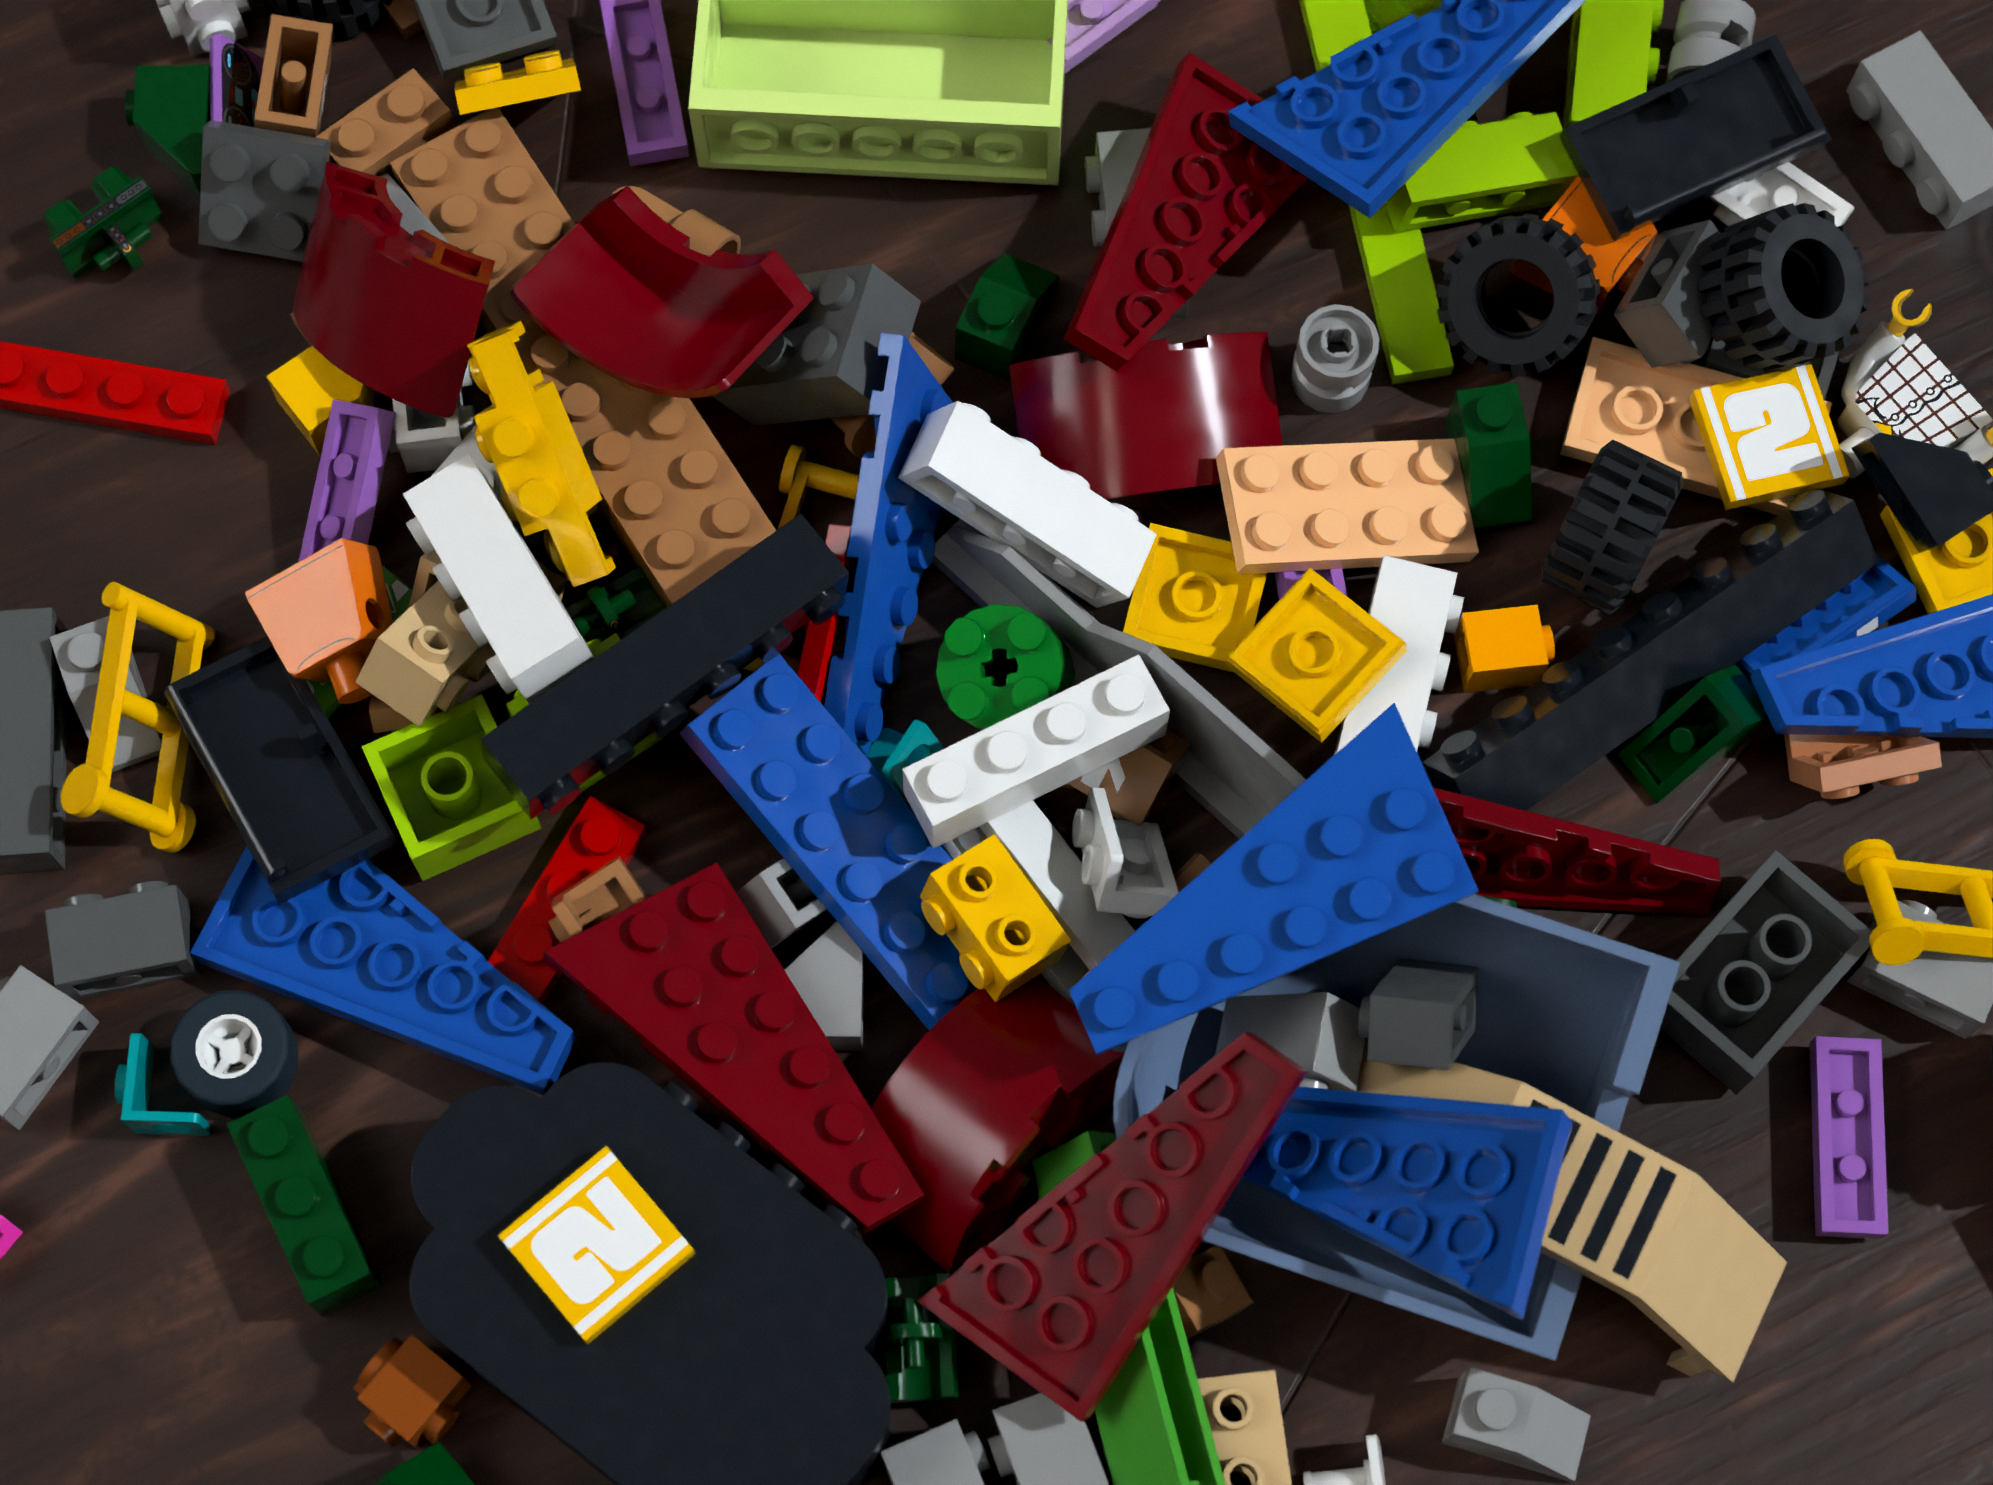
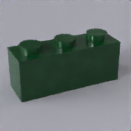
M287 1094L226 1124L308 1305L323 1317L383 1287L307 1119L290 1095Z

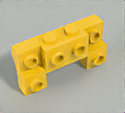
M518 321L485 334L467 344L471 353L469 357L471 375L476 385L489 395L492 402L491 406L473 416L477 424L475 438L482 456L487 462L494 463L503 484L500 494L507 515L512 521L519 522L524 536L546 529L544 544L551 561L562 573H565L567 581L570 580L572 586L576 587L612 572L616 568L613 559L619 552L615 542L603 547L599 545L588 516L598 509L597 503L603 498L554 382L550 381L534 387L544 381L540 368L528 373L525 370L514 344L520 340L519 336L526 333L522 322Z

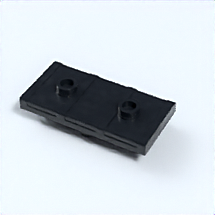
M1773 35L1564 128L1560 134L1563 146L1614 241L1630 235V233L1678 211L1691 208L1698 202L1740 183L1751 181L1763 173L1809 152L1813 153L1822 149L1832 141L1777 35Z
M268 636L161 688L166 702L174 713L278 903H284L396 844L391 828L306 680L294 678L288 673Z

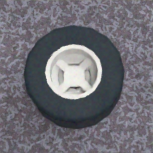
M243 990L218 991L195 1002L180 1017L171 1038V1064L179 1083L205 1109L226 1117H242L283 1097L290 1089L298 1070L299 1046L288 1022L265 998ZM239 1063H243L242 1065H239V1066H234V1067L231 1066V1065H237V1064H239Z

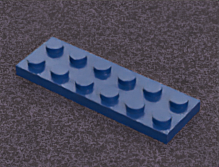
M780 654L767 661L679 733L929 1031L950 1010L978 989L969 981L961 967L959 960L960 952L947 934L941 936L933 930L926 920L921 907L923 900L920 898V894L930 873L950 862L952 858L941 845L934 849L932 848L915 814Z

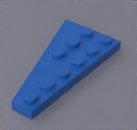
M1441 0L1440 7L1418 19L1412 13L1331 56L1329 66L1300 81L1295 75L1276 86L1275 95L1251 107L1248 102H1245L1228 111L1229 125L1368 218H1371L1586 0Z
M891 333L880 334L877 355L888 358L884 391L872 390L869 415L875 417L874 428L877 438L875 451L866 452L861 459L847 557L858 559L853 593L846 592V595L843 597L845 603L838 611V615L844 617L845 649L844 651L836 652L831 658L824 703L826 710L866 757H868L872 742L877 740L882 730V707L889 684L893 683L899 674L901 644L907 626L911 625L916 617L918 609L917 591L924 569H927L933 561L935 553L934 535L941 512L946 511L945 508L900 480L898 476L927 414L953 403L907 338L901 334Z
M1993 594L1759 667L1750 678L1775 733L1993 738Z
M1395 702L1069 990L1096 1055L1472 896L1479 891Z
M246 846L190 952L197 963L541 1095H545L557 1081L577 1039L569 1026L520 985L510 981L486 961L484 956L466 940L462 941L443 925L436 915L369 859L284 903H278Z
M1298 1087L1241 1178L1523 1320L1572 1121L1562 1109Z

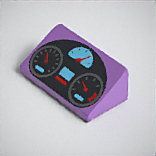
M221 33L212 34V38H210L211 120L254 127L264 59Z

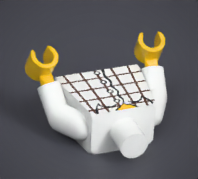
M1913 289L1901 291L1896 295L1891 309L1893 318L1889 323L1882 321L1852 357L1841 390V396L1846 407L1837 420L1841 430L1848 436L1839 445L1850 474L1849 478L1854 479L1865 471L1851 448L1878 433L1964 451L1969 454L1973 461L1977 460L1982 464L1993 458V427L1989 430L1987 429L1993 419L1916 333L1907 340L1903 335L1909 327H1918L1927 322L1932 313V305L1929 303L1918 318L1907 320L1903 317L1901 305L1910 297L1914 291Z

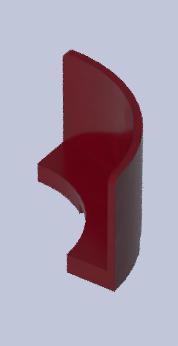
M326 162L293 302L294 316L297 324L312 346L347 375L403 404L433 415L449 418L453 416L470 356L467 344L474 341L495 261L462 250L425 230L414 231V234L411 235L400 226L403 214L389 197L387 192L388 179Z
M629 186L597 203L510 289V296L518 306L545 332L580 359L621 382L645 391L677 398L708 397L727 390L814 299V296L775 249L757 254H737L717 249L710 257L688 248L690 246V237L675 229L653 212Z
M1267 332L1209 334L1203 336L1202 339L1178 344H1169L1168 339L1147 341L1118 371L1113 370L1090 355H1081L1079 351L1009 365L1019 438L1033 443L1040 450V456L1059 469L1068 470L1082 476L1088 481L1089 489L1105 500L1162 491L1220 485L1216 457L1223 448L1283 446Z
M1037 976L997 1002H994L985 988L976 989L950 1010L913 1048L894 1072L871 1108L925 1194L920 1203L889 1221L948 1273L962 1267L963 1263L981 1248L988 1246L1001 1235L1015 1204L1032 1179L1023 1170L1046 1143L1056 1150L1085 1122L1114 1104L1115 1085L1124 1054L1111 1049L1096 1055L1077 1008Z

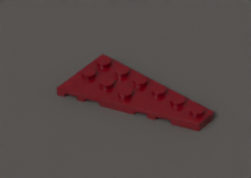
M1190 52L1177 65L1064 337L1065 341L1115 371H1118L1170 317L1257 231L1281 204L1308 179V177L1230 127L1228 111L1245 102H1248L1252 107L1264 99Z
M1433 788L1479 890L1475 895L1517 901V906L1706 916L1709 914L1721 882L1719 859Z
M718 863L544 951L543 962L560 976L564 973L589 995L588 1000L605 1015L611 1013L641 1039V1045L719 1112L722 1109L749 1131L748 1137L766 1152L771 1150L802 1176V1183L823 1201L834 1205L858 1225L859 1228L857 1230L863 1235L921 1202L925 1194Z
M1252 1032L1241 1034L1180 1084V1088L1150 1113L1141 1116L1116 1141L1101 1153H1097L1018 1217L1016 1223L988 1246L978 1250L963 1263L960 1269L943 1283L933 1287L917 1301L1077 1420L1082 1422L1090 1419L1308 1071Z

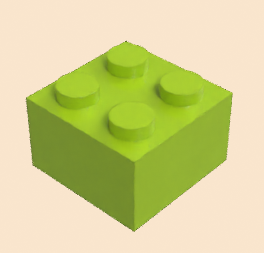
M482 694L455 705L448 713L441 711L430 716L420 727L416 724H411L361 746L422 881L542 829L538 817L536 816L533 819L528 817L483 759L480 739L497 726Z

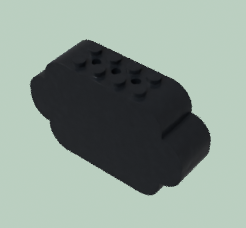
M600 1062L578 1067L557 1080L541 1099L533 1093L518 1087L505 1085L482 1087L463 1095L444 1111L421 1140L411 1166V1188L414 1200L421 1214L435 1229L421 1245L415 1256L410 1273V1296L413 1308L421 1323L452 1356L614 1485H862L880 1462V1452L887 1449L892 1433L893 1421L889 1387L882 1369L874 1359L884 1343L883 1328L886 1327L888 1317V1298L882 1268L871 1250L855 1234L859 1227L851 1218L828 1202H826L821 1210L818 1209L801 1192L805 1185L794 1174L775 1161L771 1163L768 1169L762 1166L748 1151L752 1146L751 1143L727 1123L720 1121L715 1128L706 1123L703 1117L696 1111L699 1104L678 1085L667 1080L661 1088L641 1072L622 1064ZM607 1146L691 1245L696 1254L587 1345L500 1240L498 1235Z

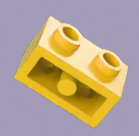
M995 834L930 873L920 894V898L923 900L921 903L922 911L930 926L941 936L947 934L961 954L959 957L960 964L969 981L978 989L985 988L994 1002L999 1001L1057 964L1072 941Z

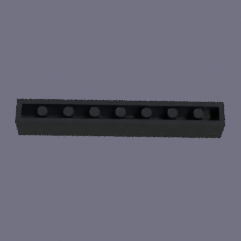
M1820 489L1810 490L1793 498L1788 504V508L1766 524L1754 526L1744 532L1740 537V542L1720 556L1698 564L1691 571V576L1668 592H1662L1649 598L1642 605L1641 611L1619 626L1608 628L1597 634L1592 640V645L1569 661H1563L1548 668L1543 673L1542 679L1523 693L1502 700L1492 709L1491 715L1468 731L1456 733L1446 739L1438 752L1422 762L1434 787L1525 811L1659 718L1705 676L1733 666L1878 564L1879 560L1854 500Z

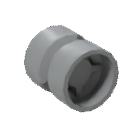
M1684 0L1678 10L1673 36L1675 45L1670 53L1665 83L1751 46L1756 22L1754 10L1742 0Z
M1333 304L1319 308L1305 320L1300 329L1290 378L1295 394L1305 405L1318 412L1337 413L1349 410L1363 398L1369 386L1379 348V336L1375 324L1365 313L1352 306Z

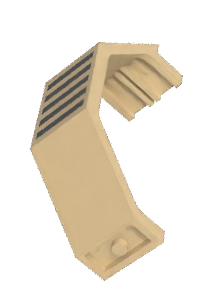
M1368 1038L1365 1039L1356 1092L1562 1109L1571 1119L1572 1125L1540 1252L1622 1295L1683 1347L1671 1353L1667 1365L1690 1377L1710 1370L1734 1382L1787 1261L1697 1173L1522 1081L1455 1062L1449 1070L1367 1061Z

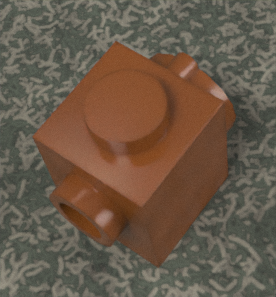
M411 1334L405 1342H402L399 1338H393L387 1342L366 1365L353 1389L359 1394L357 1399L371 1410L363 1423L393 1448L404 1438L418 1450L426 1440L432 1444L439 1441L452 1427L460 1414V1411L454 1406L471 1388V1385L463 1376Z

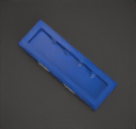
M1877 555L1878 564L1734 665L1741 670L1753 685L1750 676L1759 667L1870 633L1916 601V586Z

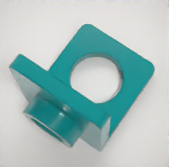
M914 720L905 734L890 728L882 729L877 740L871 745L867 758L905 804L910 806L903 793L902 769L945 748L926 723Z
M131 1033L127 1064H120L118 1066L115 1077V1099L117 1104H122L121 1121L135 1134L210 1136L211 1124L199 1113L148 1111L155 1049L154 1045L142 1033Z

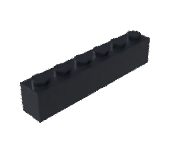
M802 514L798 515L482 737L480 740L483 759L530 819H533L545 809L549 814L562 810L581 793L580 784L599 771L604 776L617 771L635 754L633 747L654 732L657 737H662L670 733L687 718L689 712L686 709L705 695L712 700L726 693L741 678L739 671L758 657L763 662H767L778 656L793 641L794 637L791 634L810 620L815 625H819L831 618L845 603L843 597L846 595L849 571Z

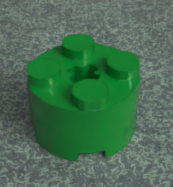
M993 604L972 610L964 617L956 619L945 631L944 641L939 648L936 675L941 695L949 708L957 717L982 731L1073 687L1075 669L1070 649L1045 621L1019 606ZM1005 660H1009L1018 666L1016 673L1007 675L1006 685L1002 686V683L995 679V672L997 669L1002 668Z

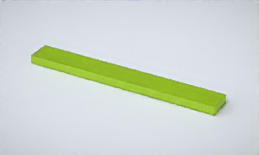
M1299 0L1316 72L1330 65L1331 56L1372 35L1364 0ZM1385 204L1371 218H1368L1349 205L1392 385L1451 375L1454 362L1449 342L1446 338L1444 322L1440 323L1437 310L1440 306L1436 297V290L1420 228L1394 233Z

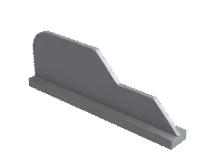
M961 519L935 543L932 563L982 608L993 604L1019 606L1041 618L1055 630L1070 649L1075 669L1074 686L1082 679L1085 681L1132 657L1140 655L1170 709L1167 729L1191 743L1173 780L1239 839L1306 781L1288 762L1156 645L1099 623L1046 574L1033 567L1009 545L990 539Z

